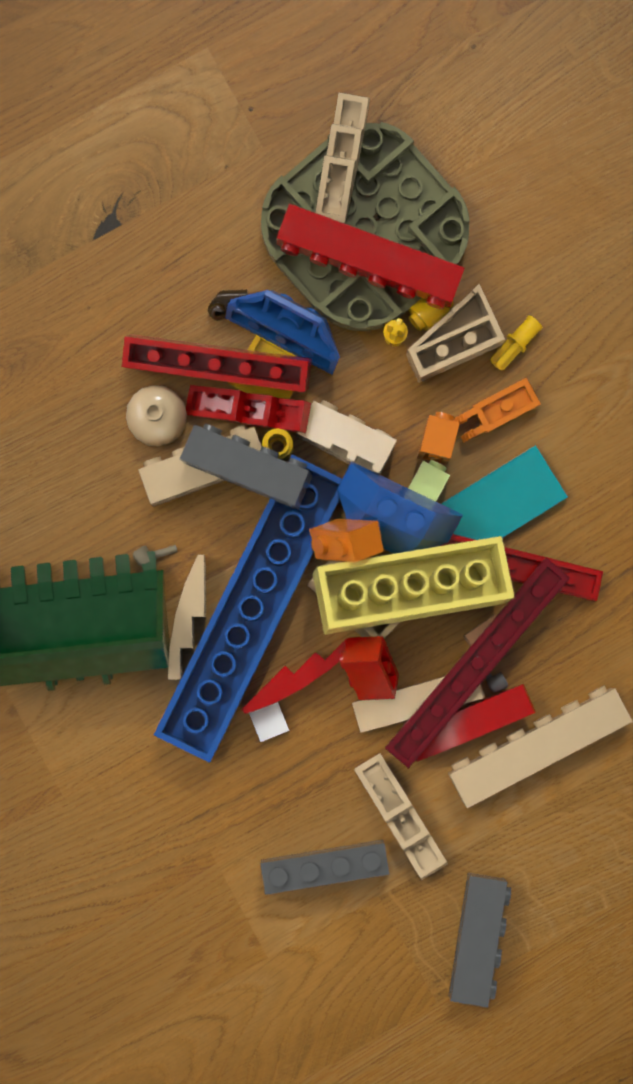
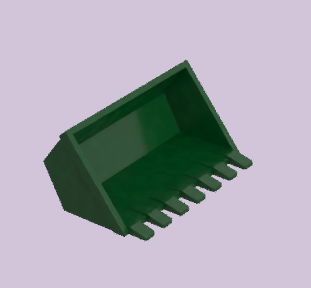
M154 551L147 552L150 562L142 564L143 572L131 573L130 557L128 554L116 555L117 575L105 576L102 557L90 558V578L79 579L77 561L67 560L63 562L64 581L53 582L51 564L40 563L37 564L38 584L27 585L25 567L23 565L11 567L12 587L1 588L0 586V686L45 681L48 691L56 690L55 685H58V680L76 678V681H82L85 677L102 675L103 684L108 685L111 684L113 674L169 668L170 637L165 602L164 570L157 571L156 553Z

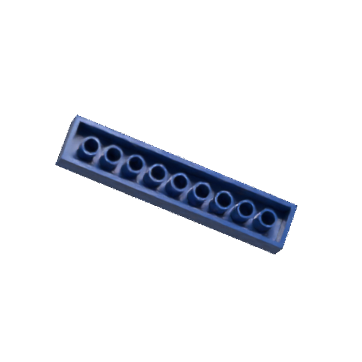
M291 455L290 458L307 464L306 470L310 471L313 475L299 510L275 500H269L154 733V736L209 763L212 761L314 554L311 546L310 529L329 522L340 501L337 487L342 478L295 455Z

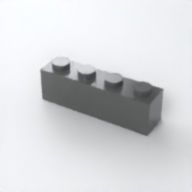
M205 424L203 428L197 425L193 426L180 457L184 464L299 510L313 476L310 471L306 470L307 464L290 458L289 462L277 458L279 453L263 446L260 451L249 447L250 441L233 435L232 439L221 436L222 430L212 425Z
M383 839L261 859L260 863L265 895L389 874Z
M467 873L448 995L451 1002L488 1008L489 999H495L497 981L492 980L494 968L500 967L502 950L497 949L499 937H504L507 922L506 918H502L504 905L509 906L511 898V887H507V881L504 878Z

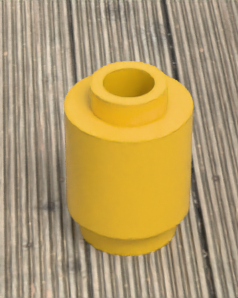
M421 298L409 308L411 315L408 319L418 331L422 329L428 331L450 312L454 302H452L450 308L444 306L441 310L427 305L426 299Z
M283 429L268 431L263 437L262 446L272 450L274 443H282L284 449L281 452H277L279 453L277 458L286 461L293 452V440L290 434Z

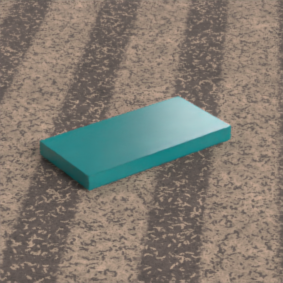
M535 445L441 504L463 515L453 534L481 540L499 536L505 537L568 498Z

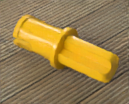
M528 315L526 320L513 334L506 336L507 340L491 357L490 361L499 370H504L520 352L526 351L525 346L543 329V326L534 317Z
M401 318L391 320L385 325L383 333L386 343L388 345L391 343L395 347L402 344L407 338L408 329Z

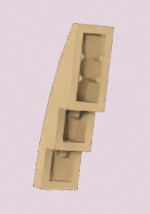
M338 93L334 124L331 125L327 155L324 156L315 213L345 223L357 173L370 98Z
M197 555L184 584L175 614L169 650L168 680H181L183 676L182 648H195L194 618L206 617L205 555Z
M444 677L396 690L395 699L353 702L352 705L360 733L408 720ZM481 684L464 704L485 698Z
M379 753L355 768L356 774L421 880L448 864L382 755Z

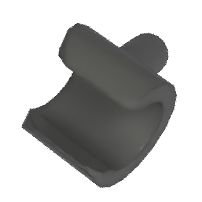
M501 672L494 676L489 673L485 678L490 690L494 693H498L508 686Z

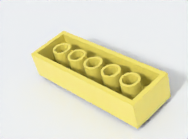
M502 536L366 558L358 562H342L318 566L313 572L324 635L501 605L515 598Z

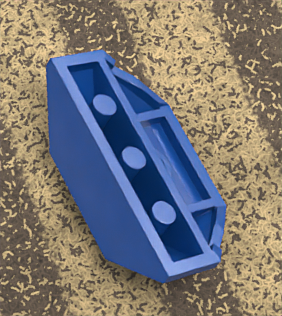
M265 290L234 298L228 303L226 319L297 357L312 359V365L333 375L340 356L327 319L322 317L319 312L312 308H305L294 302L288 295L279 294L273 290Z
M352 461L337 487L346 519L378 521L383 549L394 554L438 547L448 543L463 517L461 513Z

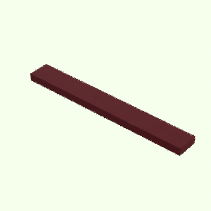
M545 558L514 594L515 598L506 603L384 748L409 769L570 577L548 558Z

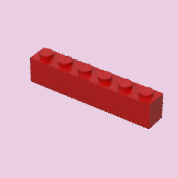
M290 203L276 237L277 245L281 246L280 250L292 256H298L299 253L310 257L309 261L322 267H327V264L339 268L338 271L346 276L355 278L356 275L366 277L368 278L367 282L379 288H385L386 285L396 288L397 293L403 297L414 299L417 296L426 299L427 305L441 310L444 306L447 308L451 307L465 267Z
M131 334L124 337L121 367L306 392L309 388L312 359Z

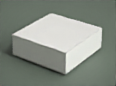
M278 702L249 713L260 742L289 731Z

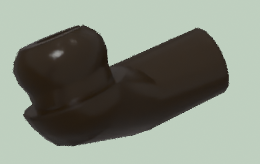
M248 289L220 291L208 306L210 317L216 321L222 320L226 316L230 300L248 295Z

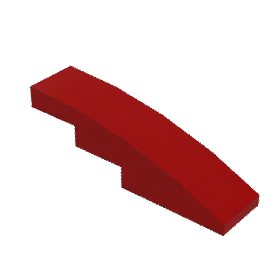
M190 385L186 404L188 416L270 429H283L299 433H306L311 403L307 401Z
M347 638L325 660L315 652L295 673L285 665L241 710L247 714L286 698L312 683L340 661V653L345 649Z
M524 683L458 710L416 759V762L534 714L536 711Z

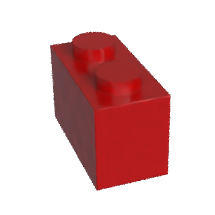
M383 636L347 638L345 649L340 653V665L342 669H345L349 677V685L351 688H354L358 699H395L399 672Z

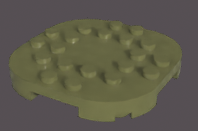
M383 122L381 124L366 123L353 192L344 224L458 265L467 247L470 222L467 206L455 186L452 188L414 146V140L405 132ZM329 134L326 141L284 177L281 175L268 191L261 215L264 245L276 266L327 321L341 328L353 331L380 329L385 327L389 321L401 318L421 298L417 296L414 299L403 297L397 293L396 288L387 285L385 288L376 287L367 282L368 278L356 275L355 278L346 276L338 271V267L327 264V267L316 265L309 261L310 257L300 253L298 256L286 254L280 250L281 246L277 245L276 237L289 203L314 213L316 211L324 156L327 155ZM376 213L381 217L378 221L373 218Z

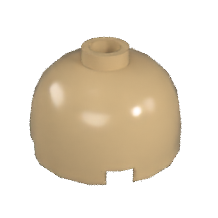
M152 385L144 387L132 396L127 405L126 421L128 428L137 440L147 446L171 444L181 436L186 427L187 412L185 404L175 391L166 386Z

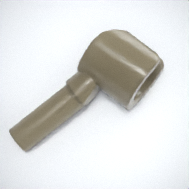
M146 545L133 552V557L139 566L150 562L147 555L149 549ZM176 545L154 552L156 553V559H159V557L178 551Z

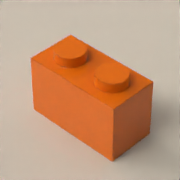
M436 412L435 416L429 415L425 423L417 458L428 461L434 460L440 464L447 465L451 459L460 422L453 421L454 416L447 413Z
M335 519L310 529L311 546L315 559L358 562L384 552L378 521Z

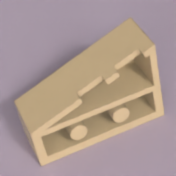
M480 284L408 349L406 357L418 383L502 346L505 341L504 335Z
M322 400L321 403L313 401L306 433L297 432V437L349 465L352 461L380 475L397 440L382 430H375L366 426L364 421L349 414L347 417L337 412L338 408L327 401Z

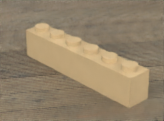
M605 685L588 693L590 699L579 704L578 700L572 701L561 707L563 713L552 718L548 714L533 722L535 728L524 732L523 728L506 736L508 742L498 747L496 743H492L479 750L481 756L471 761L468 757H465L452 764L453 770L448 772V775L464 806L469 808L633 722L616 689H606Z

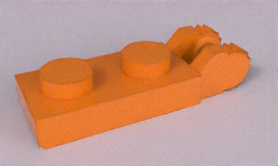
M526 377L473 405L472 409L455 417L453 421L460 422L459 425H462L472 417L477 416L481 426L471 429L461 436L462 441L465 443L484 432L487 434L537 408L541 403Z

